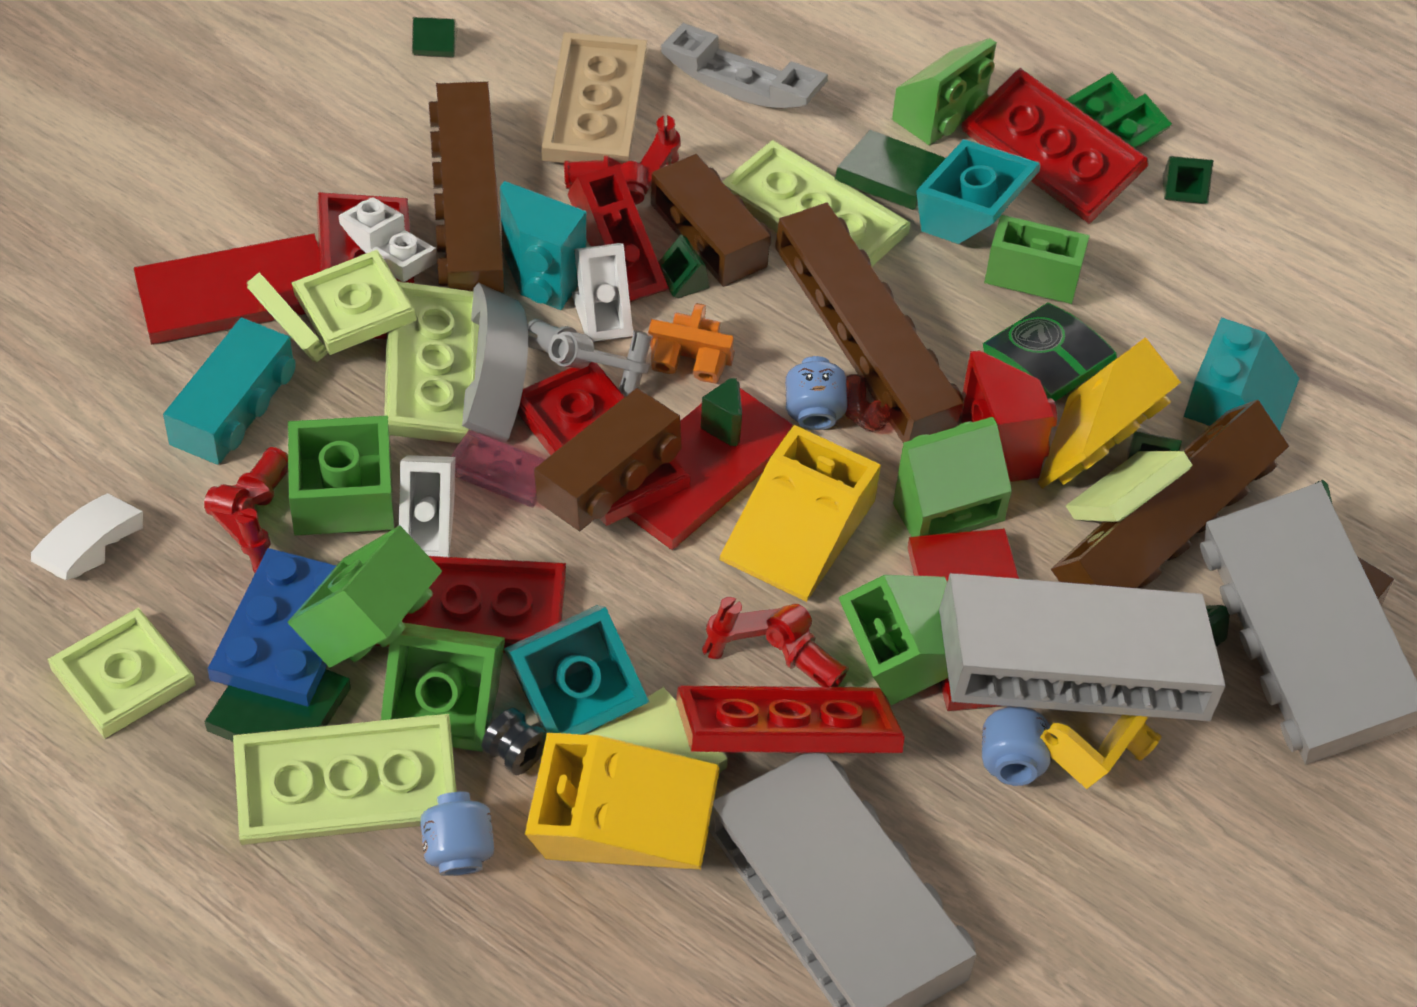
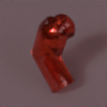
M859 374L846 376L848 407L844 415L867 432L882 431L891 420L892 412L888 404H885L880 408V400L873 401L872 403L866 400L865 377Z

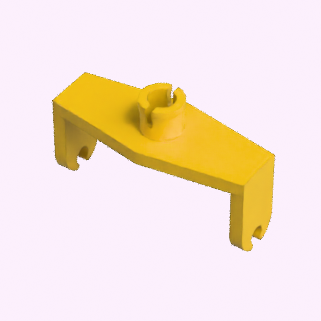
M1121 715L1097 751L1072 728L1061 723H1053L1048 730L1045 729L1040 738L1045 742L1050 752V757L1082 786L1088 789L1110 772L1126 748L1138 761H1141L1157 746L1162 736L1145 723L1148 719L1147 716Z

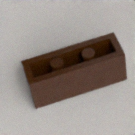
M697 154L652 172L650 204L678 236L682 234L687 237L706 268L723 287L768 267L769 248L772 243L768 228L763 222H758L746 209L742 199L737 194H733L721 181L717 171L712 167H708Z
M636 388L534 468L537 502L580 532L595 519L605 516L611 506L629 491L638 489L646 477L662 464L671 462L681 450L680 415L639 388Z

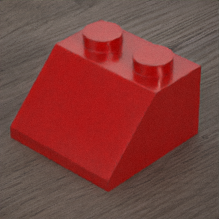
M980 350L970 351L962 392L964 404L960 414L961 423L976 422L993 417L998 426L1010 482L1039 478L1044 458H1047L1050 453L1049 436L1051 428L1057 425L1058 417L1054 400L1052 398L1047 399L1039 379Z

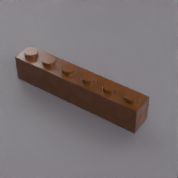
M488 81L436 83L437 101H429L430 128L439 127V131H430L432 158H441V162H432L434 189L442 188L443 193H434L435 220H444L445 225H436L437 253L446 252L447 258H438L439 286L448 285V288L474 291V287L481 283L504 294Z
M828 202L780 218L775 249L901 441L904 443L920 435H931L957 427L964 404L959 388L954 383L948 381L940 369L935 353L925 347L917 335L912 319L908 315H904L894 301L889 285L886 282H881L872 269L867 253L863 249H859L851 238L844 219L837 217Z
M1257 399L1226 411L1183 450L1192 464L1191 469L1122 521H1103L1051 568L1057 580L1064 583L1142 588L1157 579L1162 574L1160 566L1166 560H1172L1186 552L1192 546L1189 539L1195 533L1205 531L1206 522L1220 518L1221 516L1218 512L1223 507L1233 505L1243 499L1250 492L1247 485L1253 480H1258L1272 472L1278 466L1275 459L1289 447L1260 401Z

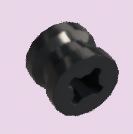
M510 708L501 713L491 723L482 739L481 746L490 756H500L504 760L506 769L513 775L518 776L532 768L542 756L547 732L538 726L531 727L526 723L525 714L517 708Z

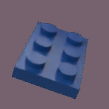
M267 548L208 667L210 681L309 707L327 668V664L287 622L333 571L336 565Z

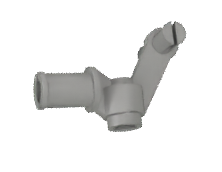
M533 319L527 324L528 331L538 335L537 338L528 335V347L548 353L551 360L560 366L583 369L591 362L624 369L619 390L625 397L636 388H639L642 374L648 373L650 364L646 362L653 335L634 330L628 356L625 357L594 350L593 341L588 335L577 333L575 329L569 326L558 328L540 319Z

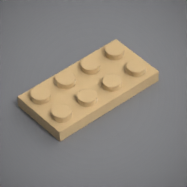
M564 32L542 143V161L564 163V161L603 160L604 156L608 155L621 164L630 161L647 55V40Z

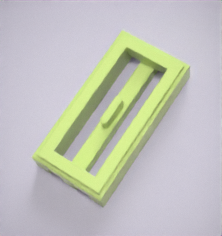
M260 272L247 282V288L313 362H318L328 353L319 338Z

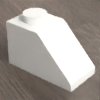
M406 455L400 461L399 525L404 528L428 556L449 557L454 514L456 457Z

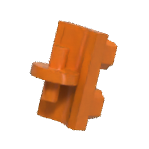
M696 303L692 315L676 312L673 323L651 319L648 334L653 335L650 343L652 370L673 374L676 373L680 356L695 358L694 378L699 381L716 384L723 373L725 365L732 366L735 350H733L734 336L719 333L721 322L705 318L706 305Z

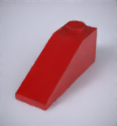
M613 165L578 176L567 193L570 203L574 207L587 211L586 240L590 247L616 243L624 244L630 302L666 291L668 285L620 165Z

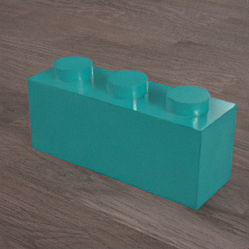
M241 317L163 413L169 445L220 465L230 450H235L239 447L244 438L245 431L254 419L261 417L266 412L270 400L282 384H287L292 378L296 361L293 358L290 336Z

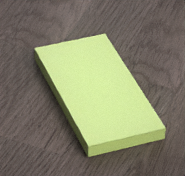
M774 140L770 141L722 181L733 194H737L742 199L746 209L757 221L763 222L775 232L778 231L780 218L828 202L837 217L843 218L846 222L850 236L858 248L863 249L867 253L871 266L877 263L909 234L911 222L851 186L834 180V176Z
M398 282L415 309L417 321L387 332L384 416L388 415L389 435L479 446L482 434L462 426L465 390L475 380L479 325L471 321L474 291Z
M449 714L233 735L239 840L241 845L421 826L420 819L422 813L430 807L438 805L437 797L439 795L457 792Z

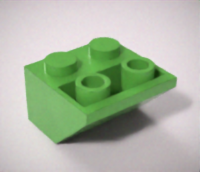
M989 38L953 49L898 86L895 93L892 120L929 146L944 135L952 134L958 125L966 120L989 97L987 93L990 77L995 68L993 61L997 42Z
M1001 215L991 245L984 283L1072 304L1090 235Z
M990 417L976 422H964L955 428L931 435H920L911 441L903 443L893 505L911 537L969 532L1005 521L1012 489L998 426L994 418Z
M882 575L838 597L872 676L891 705L948 678L939 612L947 585L945 577Z

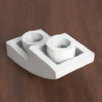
M374 197L359 203L357 206L339 215V223L355 243L366 254L378 249L394 277L402 282L407 281L437 263L436 248L405 231L404 215Z
M107 493L84 505L57 525L31 552V562L66 581L79 577L83 573L105 563L106 545L118 542L121 538L143 529V511Z

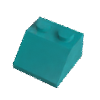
M963 139L916 191L921 231L957 244L962 243L992 225L1040 171V163Z
M504 181L500 186L502 252L520 295L536 303L562 310L572 296V292L578 287L574 249L586 248L587 211Z
M1221 317L1194 381L1183 417L1211 426L1226 411L1258 399L1280 431L1300 378L1266 332Z
M593 606L504 648L528 702L544 731L547 733L585 734L649 703L605 606Z

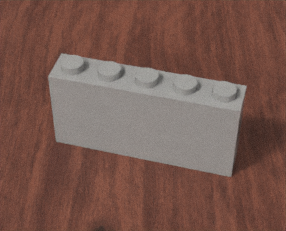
M1322 482L1206 522L1205 541L1200 543L1202 556L1210 571L1217 569L1224 583L1223 586H1220V594L1224 606L1227 607L1230 615L1237 613L1244 630H1241L1239 633L1243 648L1250 660L1257 658L1265 674L1260 676L1261 687L1271 706L1278 703L1285 721L1280 723L1282 734L1291 752L1299 750L1305 765L1417 726V680Z
M954 573L949 575L939 612L952 702L1211 721L1224 691L1225 682L1203 594Z
M805 753L713 801L709 832L833 1007H923L969 981L977 955L972 938L962 926H955L943 910V904L937 891L931 884H923L911 868V861L904 847L899 842H892L880 827V820L875 809L868 801H861L850 787L847 773L839 762L835 760L831 762L825 753Z

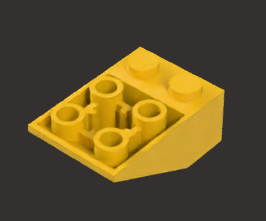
M1146 337L1068 396L1050 447L1049 456L1046 458L1038 481L1042 489L1057 478L1063 485L1084 469H1088L1110 452L1109 449L1115 444H1119L1141 427L1140 424L1146 419L1149 420L1171 403L1166 394L1178 386L1181 381Z
M794 425L769 459L720 554L719 560L807 602L874 504L881 464Z
M547 733L525 835L546 860L701 870L720 768L717 764L599 735Z

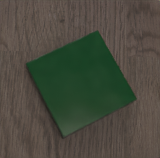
M869 130L837 166L834 180L915 210L918 206L916 191L946 158Z
M326 669L309 707L228 685L204 721L206 731L233 742V735L327 726L351 689L350 678Z

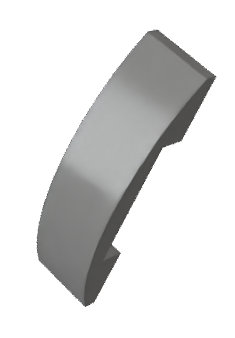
M682 23L661 45V53L697 81L732 98L755 105L775 108L804 106L811 101L828 81V74L792 61L780 71L719 49L718 35Z
M478 283L474 287L471 321L479 325L475 380L465 390L462 426L504 444L510 437L522 395L528 357V325L525 311L518 300Z

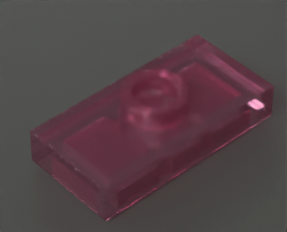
M468 430L450 456L456 457L455 477L534 508L537 503L534 468L546 459Z

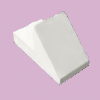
M616 243L574 249L579 291H573L572 297L584 334L588 335L593 342L633 336L624 244Z

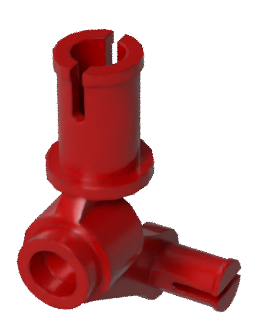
M667 115V126H665L664 116L657 120L658 132L640 163L626 161L621 164L609 157V155L604 156L603 160L564 161L566 189L572 187L578 176L619 164L635 205L640 204L644 201L645 195L651 187L652 172L663 168L665 165H669L670 157L671 164L679 161L678 149L681 146L680 133L675 129L674 118Z
M276 447L267 448L250 473L242 474L236 485L223 484L219 487L213 486L208 490L204 500L205 512L213 516L240 545L241 551L244 554L249 555L254 573L267 548L271 545L269 534L265 529L261 528L254 506L256 504L264 506L270 504L274 498V489L286 473H289L288 454Z
M725 597L720 602L718 612L708 620L706 625L708 636L702 646V651L704 655L710 651L708 655L710 659L721 658L726 644L731 641L766 635V639L772 646L783 651L787 667L790 669L797 667L821 687H838L849 671L848 666L843 665L815 643L816 637L809 630L812 625L811 615L806 608L799 604L740 613L742 610L741 602L738 601L734 605L736 598Z

